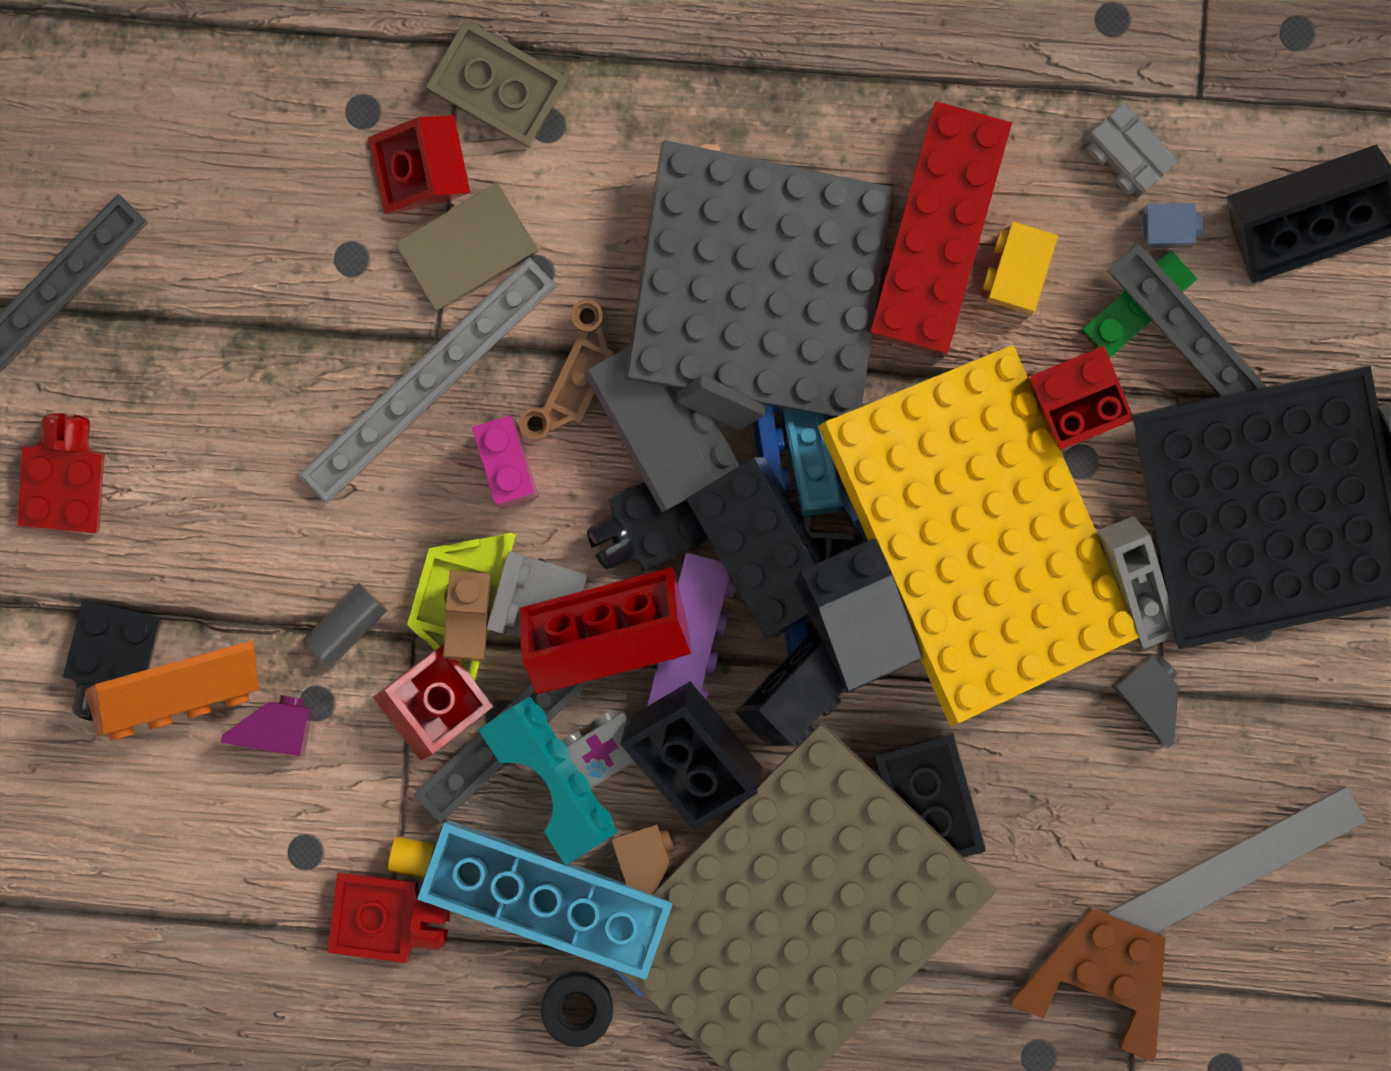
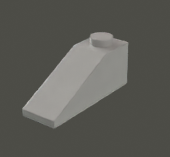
M1134 516L1097 530L1104 554L1129 614L1134 620V626L1139 635L1137 640L1140 647L1144 650L1173 638L1174 631L1169 598L1148 531Z

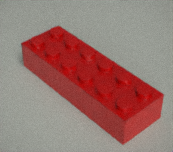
M934 102L870 330L873 338L945 357L948 354L1012 122L942 102Z

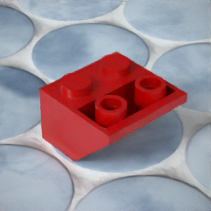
M1105 346L1027 378L1046 427L1059 450L1133 421V414Z

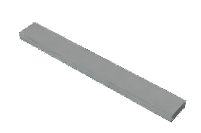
M528 257L300 472L298 476L325 504H328L543 301L557 285Z
M1344 786L1112 908L1106 913L1157 933L1366 823V820L1348 786Z

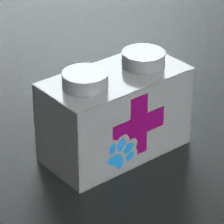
M610 710L592 721L596 728L583 737L579 731H576L562 740L568 748L569 757L578 771L586 776L591 788L635 762L620 745L627 720L624 711L616 716L614 711Z

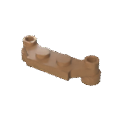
M581 300L572 308L571 320L578 329L579 335L545 406L542 408H529L519 418V429L530 440H541L549 432L573 421L581 425L595 396V392L583 372L615 354L614 351L607 348L602 328L603 312L599 304L593 300ZM586 311L595 314V319L590 324H584L580 321L581 315ZM534 418H539L543 421V427L538 432L529 430V423Z

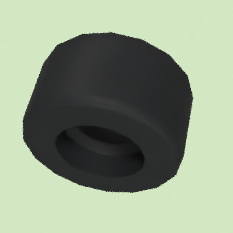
M571 972L558 977L549 985L542 1000L541 1018L546 1031L554 1040L566 1046L583 1047L595 1043L606 1033L612 1021L613 1000L609 989L599 978L587 972ZM582 994L591 1001L593 1014L586 1023L580 1025L572 1024L564 1018L562 1004L568 996Z

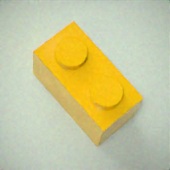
M1014 221L1009 225L1008 230L1000 229L994 252L1000 253L996 269L988 268L982 290L988 291L986 302L1032 315L1039 301L1058 235Z

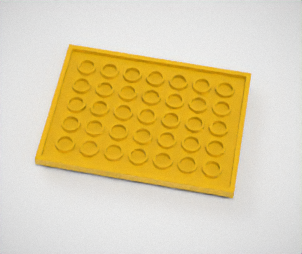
M1014 345L818 425L868 541L875 539L893 575L922 657V664L950 726L959 724L1139 638L1134 626V620L1126 607L1102 549L1096 529L1064 457L1046 427L1027 381L1028 376Z

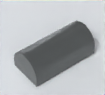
M358 583L303 641L328 666L333 667L388 610L361 583Z

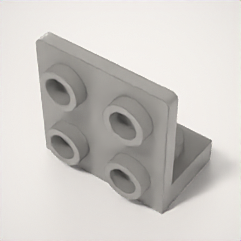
M508 552L486 629L521 638L520 607L584 591L587 575Z

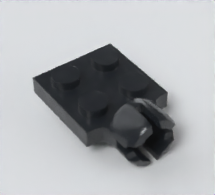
M645 482L610 498L608 502L612 509V515L592 525L587 531L591 548L610 539L614 544L595 555L605 569H612L629 560H635L640 565L642 572L709 540L687 500L662 512Z
M82 600L63 673L64 679L72 680L77 685L72 707L73 713L76 716L93 721L85 694L86 689L98 683L150 669L162 622L161 617Z

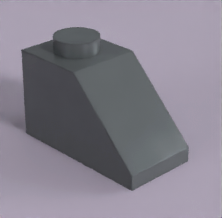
M1146 656L1111 687L1159 744L1164 748H1169L1174 744L1179 686L1173 678L1177 673L1163 657L1156 660L1154 656Z

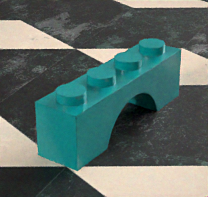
M531 696L478 729L500 764L519 763L526 765L536 771L546 782L551 793L553 810L550 822L544 833L565 866L617 833L610 813L599 804L591 791L588 779L578 771L569 757L567 746L556 737L547 723L545 712L539 705L535 704Z

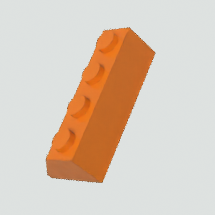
M253 640L98 683L86 689L85 694L97 736L109 734L110 741L134 735L132 728L134 726L148 723L149 730L173 724L171 716L186 712L188 719L211 713V704L225 701L226 707L229 708L249 702L248 694L259 690Z

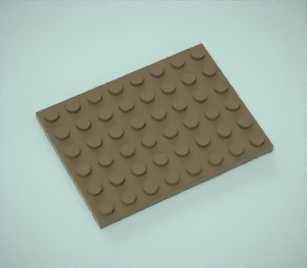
M822 722L814 728L812 734L804 742L799 744L759 784L757 788L758 794L740 803L652 894L672 902L673 905L647 980L621 972L725 1071H817L996 893V888Z

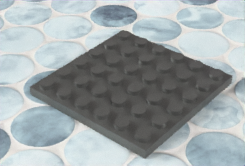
M664 140L660 146L625 379L680 389L686 388L688 383L704 375L750 396L754 401L765 403V405L836 418L862 407L872 339L870 330L876 312L894 187Z

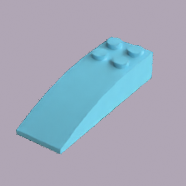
M451 820L443 824L418 896V900L644 980H647L673 905L670 901L572 863L565 866L561 859Z

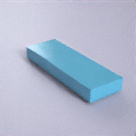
M781 408L802 517L842 511L843 504L835 465L818 428V425L825 422V417Z

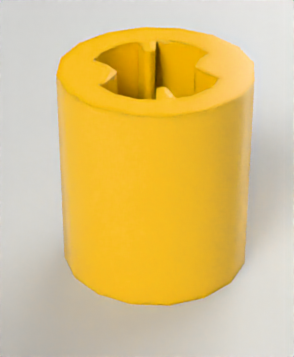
M395 836L390 853L388 871L425 879L434 853L435 844Z

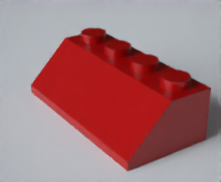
M673 567L519 608L522 662L537 695L691 654L689 627Z

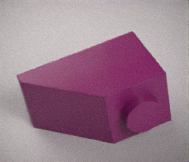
M280 695L279 702H268L222 735L221 743L303 756L306 751L313 708L303 706V698Z

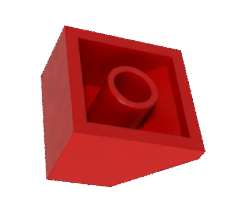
M454 115L417 117L368 137L384 214H393L440 204L471 193Z
M444 644L373 696V699L420 760L433 755L494 707L459 660L444 659Z

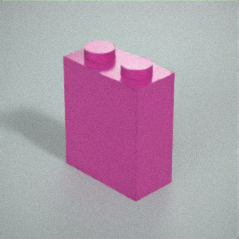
M509 415L473 426L472 430L495 505L502 509L538 498L537 488L514 418Z

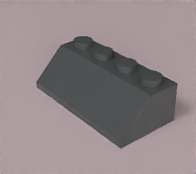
M628 346L583 373L660 510L664 512L686 501V498L740 465L714 419L676 403L677 390L679 389L625 379L630 347Z

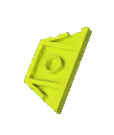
M506 533L429 548L407 626L424 639L434 650L445 643L446 602L450 570L490 574L492 581L490 618L508 552H512L517 535ZM459 660L475 681L480 662Z

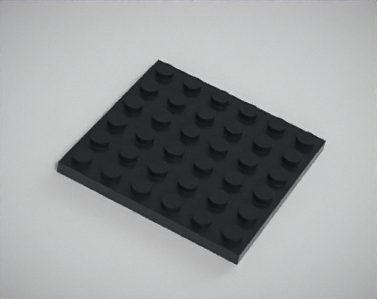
M1360 366L1134 413L1132 415L1161 571L1169 598L1174 637L1178 649L1391 606V471L1371 366Z

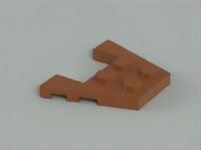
M1089 906L1058 941L1054 951L1042 964H1038L1031 972V977L1019 991L1016 990L1011 995L1008 1002L1015 1008L1044 1019L1060 981L1132 1008L1133 1010L1118 1046L1124 1051L1154 1062L1157 1047L1166 938L1159 933Z

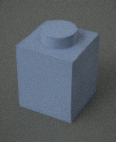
M1196 203L1147 204L1142 209L1143 248H1191L1196 244V237H1202L1203 219L1201 213H1196Z

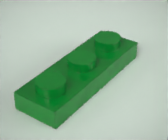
M1172 250L1157 262L1160 268L1182 292L1197 280L1195 275ZM1123 292L1081 331L1096 348L1105 346L1107 354L1111 358L1149 324L1151 320L1126 292Z

